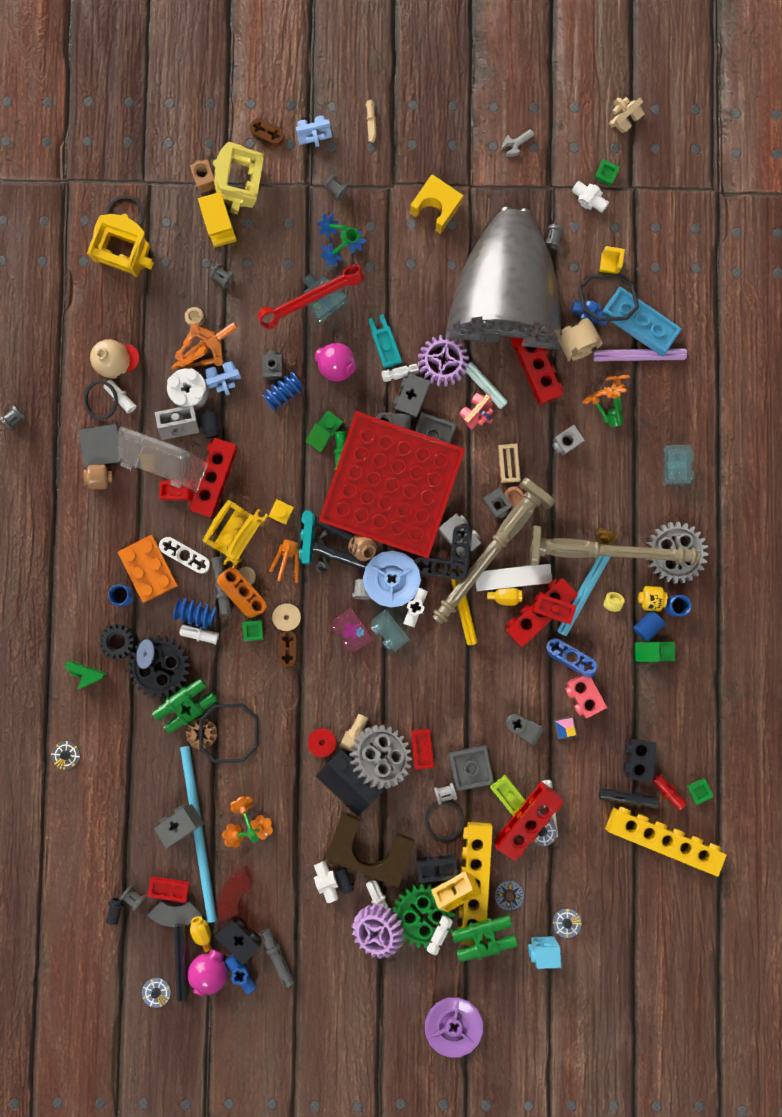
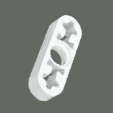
M165 537L160 541L159 548L167 556L200 574L207 573L210 570L211 562L205 556L173 538ZM172 541L171 545L178 549L176 556H173L175 551L171 549L166 551L165 543ZM183 550L190 552V558L187 561H183L180 558V553ZM195 554L197 555V557L195 558L196 560L200 562L205 560V569L201 568L199 570V565H197L194 562L192 563V566L189 565L194 560Z

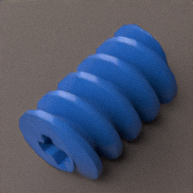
M292 371L290 372L291 378L283 377L285 383L278 380V387L272 384V392L265 389L266 396L262 395L270 408L275 412L277 411L276 405H279L281 408L283 407V400L289 403L288 396L296 398L295 391L300 395L302 394L301 387L303 386Z
M185 597L182 602L178 599L173 619L177 620L180 617L181 622H185L188 619V624H193L195 621L196 626L199 627L203 623L204 629H207L209 625L211 629L216 618L217 607L210 611L209 604H207L203 609L202 602H199L197 606H195V600L187 604V598Z

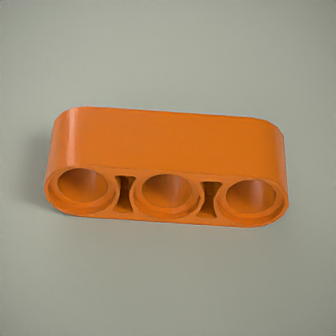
M228 568L219 574L217 584L247 617L254 618L265 611L266 602L237 569ZM226 575L230 577L231 582L227 580ZM239 590L244 593V596L240 594ZM252 604L256 606L257 611L253 609Z

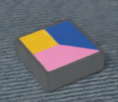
M573 716L553 720L558 740L577 736Z

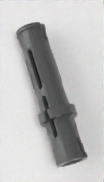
M223 556L219 558L214 557L211 558L217 592L215 597L218 599L220 615L231 614L230 598L217 584V577L225 571Z
M271 928L264 929L259 935L265 945V952L270 956L283 987H289L295 983V980L281 953V946L276 942Z

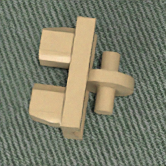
M627 97L623 100L617 98L614 101L615 108L612 112L614 114L620 113L608 123L610 127L616 126L621 133L626 132L632 127L627 117L630 115L634 121H637L645 114L640 106L643 103L641 98L631 101L628 105L629 99Z

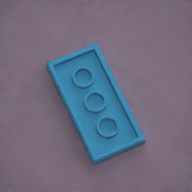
M620 286L601 312V315L605 318L627 316L635 307L633 295ZM638 299L639 308L628 320L611 321L662 357L667 353L682 329L640 299Z

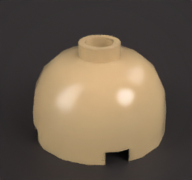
M105 339L98 342L92 348L90 362L98 374L108 379H115L121 373L124 374L130 363V355L123 344L112 339Z

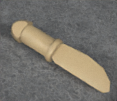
M368 100L366 102L369 142L373 143L376 138L375 103L373 100Z

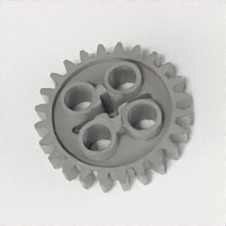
M670 522L668 523V528L665 525H661V531L659 529L654 530L656 536H649L652 542H647L646 545L650 548L663 549L661 543L665 540L669 544L668 549H678L682 546L680 543L681 537H685L687 545L682 546L684 550H691L692 547H695L697 551L701 552L699 563L687 565L683 562L680 565L677 561H672L673 567L671 569L666 567V560L645 559L651 560L652 563L648 567L655 568L652 572L653 574L660 573L658 579H662L665 576V582H670L672 579L673 584H677L679 579L681 583H685V577L688 581H692V575L695 577L699 576L697 570H704L701 564H705L707 561L703 559V556H708L709 554L704 552L703 549H706L708 545H702L705 538L699 539L701 532L694 533V526L688 529V523L683 524L681 527V523L676 522L674 527L673 523Z
M374 725L372 728H366L365 732L362 731L359 733V737L354 739L356 744L351 746L355 751L350 753V756L355 757V760L350 763L357 766L353 771L360 772L358 779L364 777V784L370 781L371 788L376 786V784L378 789L383 788V786L385 789L390 788L391 785L394 787L398 785V782L400 783L404 780L403 777L408 775L406 770L411 768L407 763L412 760L411 757L407 756L411 750L405 749L408 742L402 743L404 736L398 738V731L391 733L392 728L389 727L385 730L384 725H381L379 729L377 725ZM379 740L384 743V747L380 746ZM365 752L371 755V760L366 757ZM391 755L396 757V762L392 760ZM378 766L383 769V774L378 771Z

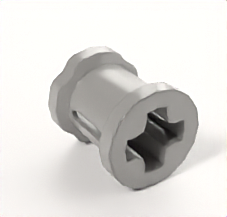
M453 782L446 787L434 788L439 805L447 800H457Z

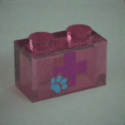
M352 608L332 620L334 623L332 628L337 635L341 634L345 640L342 643L348 652L352 650L354 653L373 640Z

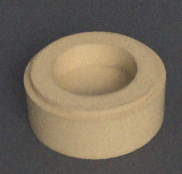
M191 307L186 311L185 320L189 326L192 324L201 326L205 317L201 309Z
M243 567L239 570L250 585L255 583L256 573L253 569Z

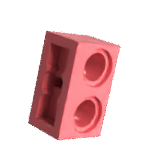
M579 675L565 683L567 685L565 691L569 698H573L577 704L574 708L579 716L582 715L587 719L607 708L592 678ZM582 682L584 690L578 693L575 686L577 683ZM591 699L593 707L590 710H586L584 704L587 700Z

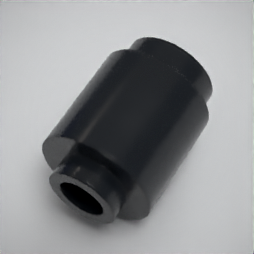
M213 409L202 411L203 414L199 415L202 434H205L206 439L219 437L221 426L218 412H214Z

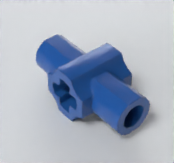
M574 300L570 312L579 315L580 321L589 318L593 325L595 322L603 326L607 324L608 321L600 322L582 310L581 302ZM594 301L585 302L586 309L600 318H605L601 315V306Z
M230 955L225 960V963L232 972L231 981L234 985L239 984L247 995L257 987L249 975L251 968L247 963L243 965L233 955ZM238 971H239L240 973H241V972H244V976H243V977H242V975L238 976V975H237Z

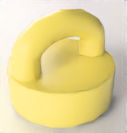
M609 592L605 597L603 605L607 610L617 612L622 609L625 599L619 593Z

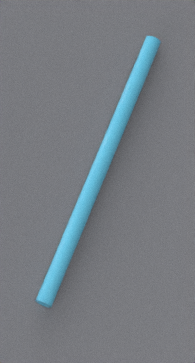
M190 746L180 747L189 805L192 804L201 818ZM201 826L193 831L207 922L211 923L217 921L203 827Z

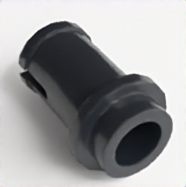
M346 867L335 871L341 886L340 891H343V894L354 891L353 886L355 884L351 882Z
M111 898V901L108 902L107 924H118L120 911L124 906L123 900Z

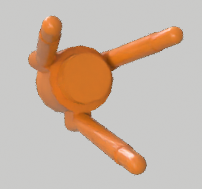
M283 540V544L279 546V550L269 569V572L274 570L282 554L284 557L277 579L279 582L282 579L288 557L293 558V555H295L294 576L295 583H298L300 549L297 548V542Z

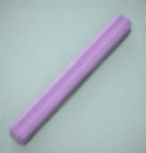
M652 349L595 350L593 352L594 361L685 360L687 358V349H668L663 357Z

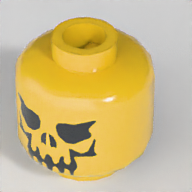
M645 586L643 591L638 593V603H641L645 611L660 612L663 607H666L667 592H664L662 587Z

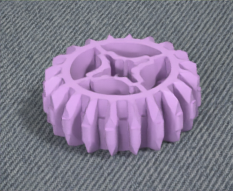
M439 335V341L432 337V344L426 341V347H421L422 353L418 354V358L421 360L418 361V366H424L420 369V373L427 372L424 375V379L431 377L430 384L436 380L437 386L444 382V386L447 387L448 381L454 385L455 379L460 381L461 375L466 374L463 368L469 366L466 363L469 360V356H465L467 349L460 350L463 346L462 343L456 345L457 339H453L451 342L449 341L450 338L443 340L442 335ZM443 348L441 353L429 355L433 350ZM449 349L457 355L458 361L449 355ZM445 353L446 362L443 365V369H441V358H443ZM428 361L438 367V373L430 368ZM457 367L454 372L443 375L445 369Z
M377 903L361 909L355 917V922L352 926L355 929L352 935L357 937L355 942L360 943L359 949L364 948L365 954L370 952L372 958L377 955L379 959L395 954L402 945V940L405 936L402 933L405 927L400 926L402 920L396 919L397 913L392 914L391 908L386 910L384 905L379 907Z

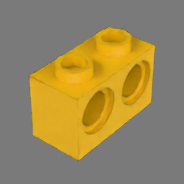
M463 872L431 890L438 908L446 912L481 894L474 876L467 872Z

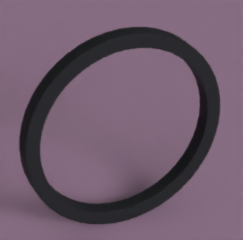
M120 196L109 204L106 215L110 214L112 206L120 200L128 199L136 202L141 209V219L138 225H142L145 217L144 209L141 203L134 197Z
M95 381L87 387L84 393V406L90 416L95 419H107L116 411L118 396L111 384L105 381ZM97 384L108 386L114 396L112 410L102 417L92 413L88 406L89 391Z
M449 801L442 802V804L453 806L459 812L461 823L458 831L452 836H436L429 829L428 816L431 810L439 805L437 802L433 804L426 812V829L428 833L437 840H451L455 838L463 828V814L461 810L458 808V806H456L454 803Z

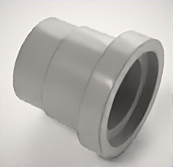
M363 579L355 580L352 598L359 600L371 599L365 590Z

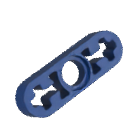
M554 638L548 641L546 648L550 657L586 678L596 675L597 663L595 660L560 639ZM557 645L559 646V650H560V651H558V650L552 651V646H553V647H556ZM569 654H575L577 660L569 662L566 660V657ZM592 665V670L588 669L585 671V666Z

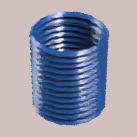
M114 585L108 592V598L114 605L127 606L134 600V591L126 585ZM123 587L127 591V599L123 603H119L115 596L117 590Z
M684 595L671 596L667 599L665 610L671 616H685L690 612L692 604L689 598ZM676 598L680 599L683 603V610L679 614L672 607L673 601Z
M650 611L633 629L643 640L649 642L664 627L665 622L654 611Z

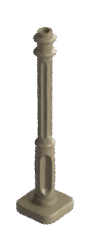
M524 478L519 485V488L525 492L523 495L524 499L505 518L496 535H493V541L471 567L466 577L460 581L445 601H441V607L433 611L435 614L433 618L441 625L443 622H448V616L451 612H456L455 607L502 547H506L507 543L523 528L534 509L540 505L549 509L556 502L553 497L528 478Z
M533 526L531 529L530 566H537L540 562V556H545V554L565 558L610 556L677 561L680 565L683 562H690L691 565H694L696 562L699 563L701 558V552L697 551L695 547H692L691 550H684L682 546L678 549L603 545L599 544V542L594 543L578 539H546V537H541L542 529L540 526Z

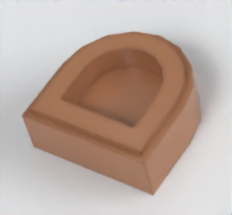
M515 486L508 488L504 493L512 506V510L524 499L523 495L525 494L519 487Z

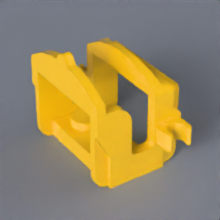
M127 214L99 216L87 252L94 262H101L129 272L135 277L139 276L140 271L144 267L151 270L154 264L152 259L147 258L150 245L145 240V232L137 223L129 219ZM111 236L134 244L130 257L122 254L116 256L106 249Z
M228 500L214 518L203 538V542L227 556L223 563L224 565L232 561V568H235L242 561L239 558L258 527L264 526L268 515L265 514L264 517L260 518V509L252 515ZM231 507L235 510L216 541L213 542L210 540L211 536Z

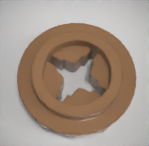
M200 718L193 720L185 732L187 741L192 747L200 749L199 739L196 740L198 736L196 730H199ZM205 718L203 720V729L206 727L204 734L207 738L203 737V747L208 748L216 740L217 729L212 721Z

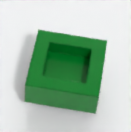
M603 159L594 179L611 186L620 167Z
M262 620L242 622L244 641L264 639Z
M704 778L686 786L696 805L714 797Z

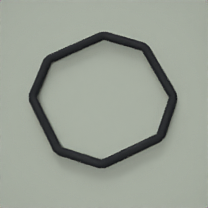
M618 274L590 275L578 288L582 310L600 322L628 320L639 308L633 283ZM617 278L631 287L635 307L624 317L600 318L586 309L582 288L591 279Z
M242 703L213 705L199 720L200 750L214 763L244 762L258 748V717ZM242 707L255 719V745L242 759H215L203 747V720L215 708Z

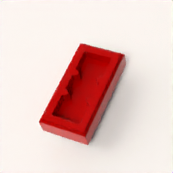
M160 481L159 500L192 501L194 481Z
M430 728L412 730L411 739L415 770L434 768Z
M151 876L147 897L186 903L190 882Z

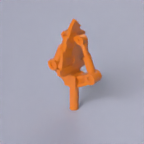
M233 322L217 334L199 327L197 324H192L190 332L183 342L184 345L175 353V358L178 361H176L171 369L175 370L183 366L184 369H191L196 366L203 367L213 364L221 366L223 364L221 340L237 330V324ZM195 336L203 339L183 355L186 347H189ZM209 348L212 350L213 358L200 360V362L196 363L193 362L204 356Z

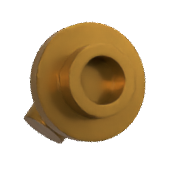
M600 527L597 532L596 541L603 545H614L617 536Z

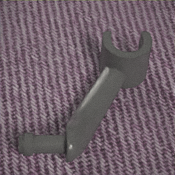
M323 531L320 536L316 537V540L325 544L323 537L327 535V532ZM322 556V562L317 563L316 570L319 573L325 574L324 568L330 569L331 564L327 562V557Z

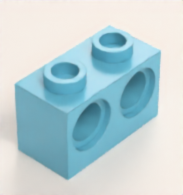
M531 937V944H528L529 957L531 956V962L535 963L537 969L561 968L560 946L555 937Z

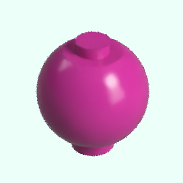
M329 344L324 348H319L315 354V361L318 364L320 373L330 381H343L350 377L356 369L355 356L352 350L344 344Z
M211 949L208 954L199 955L192 961L188 970V981L190 986L194 988V993L204 997L205 994L211 995L218 992L224 986L228 975L227 966L223 961L224 954Z

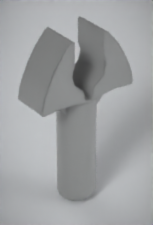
M528 130L516 139H511L508 135L502 144L501 151L507 146H513L511 150L506 152L505 156L513 157L519 155L520 150L518 146L534 136L533 131Z

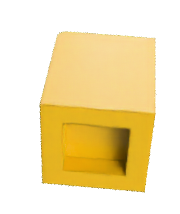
M606 246L601 254L599 272L618 274L623 265L625 249Z

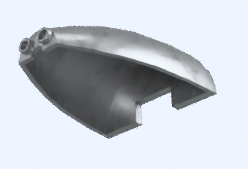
M510 207L501 208V212L496 215L481 235L460 275L450 309L445 338L483 342L485 334L522 338L521 346L560 350L561 317L557 279L547 246L531 216L530 210H518Z

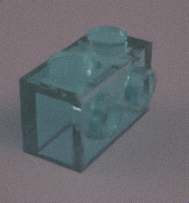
M667 445L664 447L663 485L687 486L691 484V481L694 479V470L691 469V462L694 461L692 445Z
M386 609L371 621L373 625L370 628L377 636L379 634L383 636L385 640L382 643L389 651L391 649L397 651L410 640Z

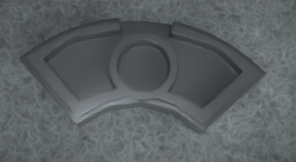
M162 900L147 916L158 924L175 927L177 923L189 925L193 918L203 916V913L191 900L177 906Z

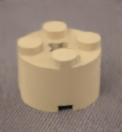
M589 318L581 320L574 327L567 326L561 330L560 346L568 361L571 358L573 361L586 357L592 353L591 349L596 346L598 349L603 343Z

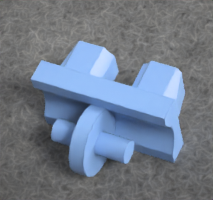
M323 115L316 117L315 122L310 124L306 120L298 121L296 131L299 145L314 142L315 147H319L320 140L332 137L329 119L326 120Z
M232 361L223 364L225 371L223 374L218 375L215 367L205 370L207 379L204 380L209 389L216 387L217 392L225 391L226 396L230 395L229 389L236 387L233 381L241 379V375Z

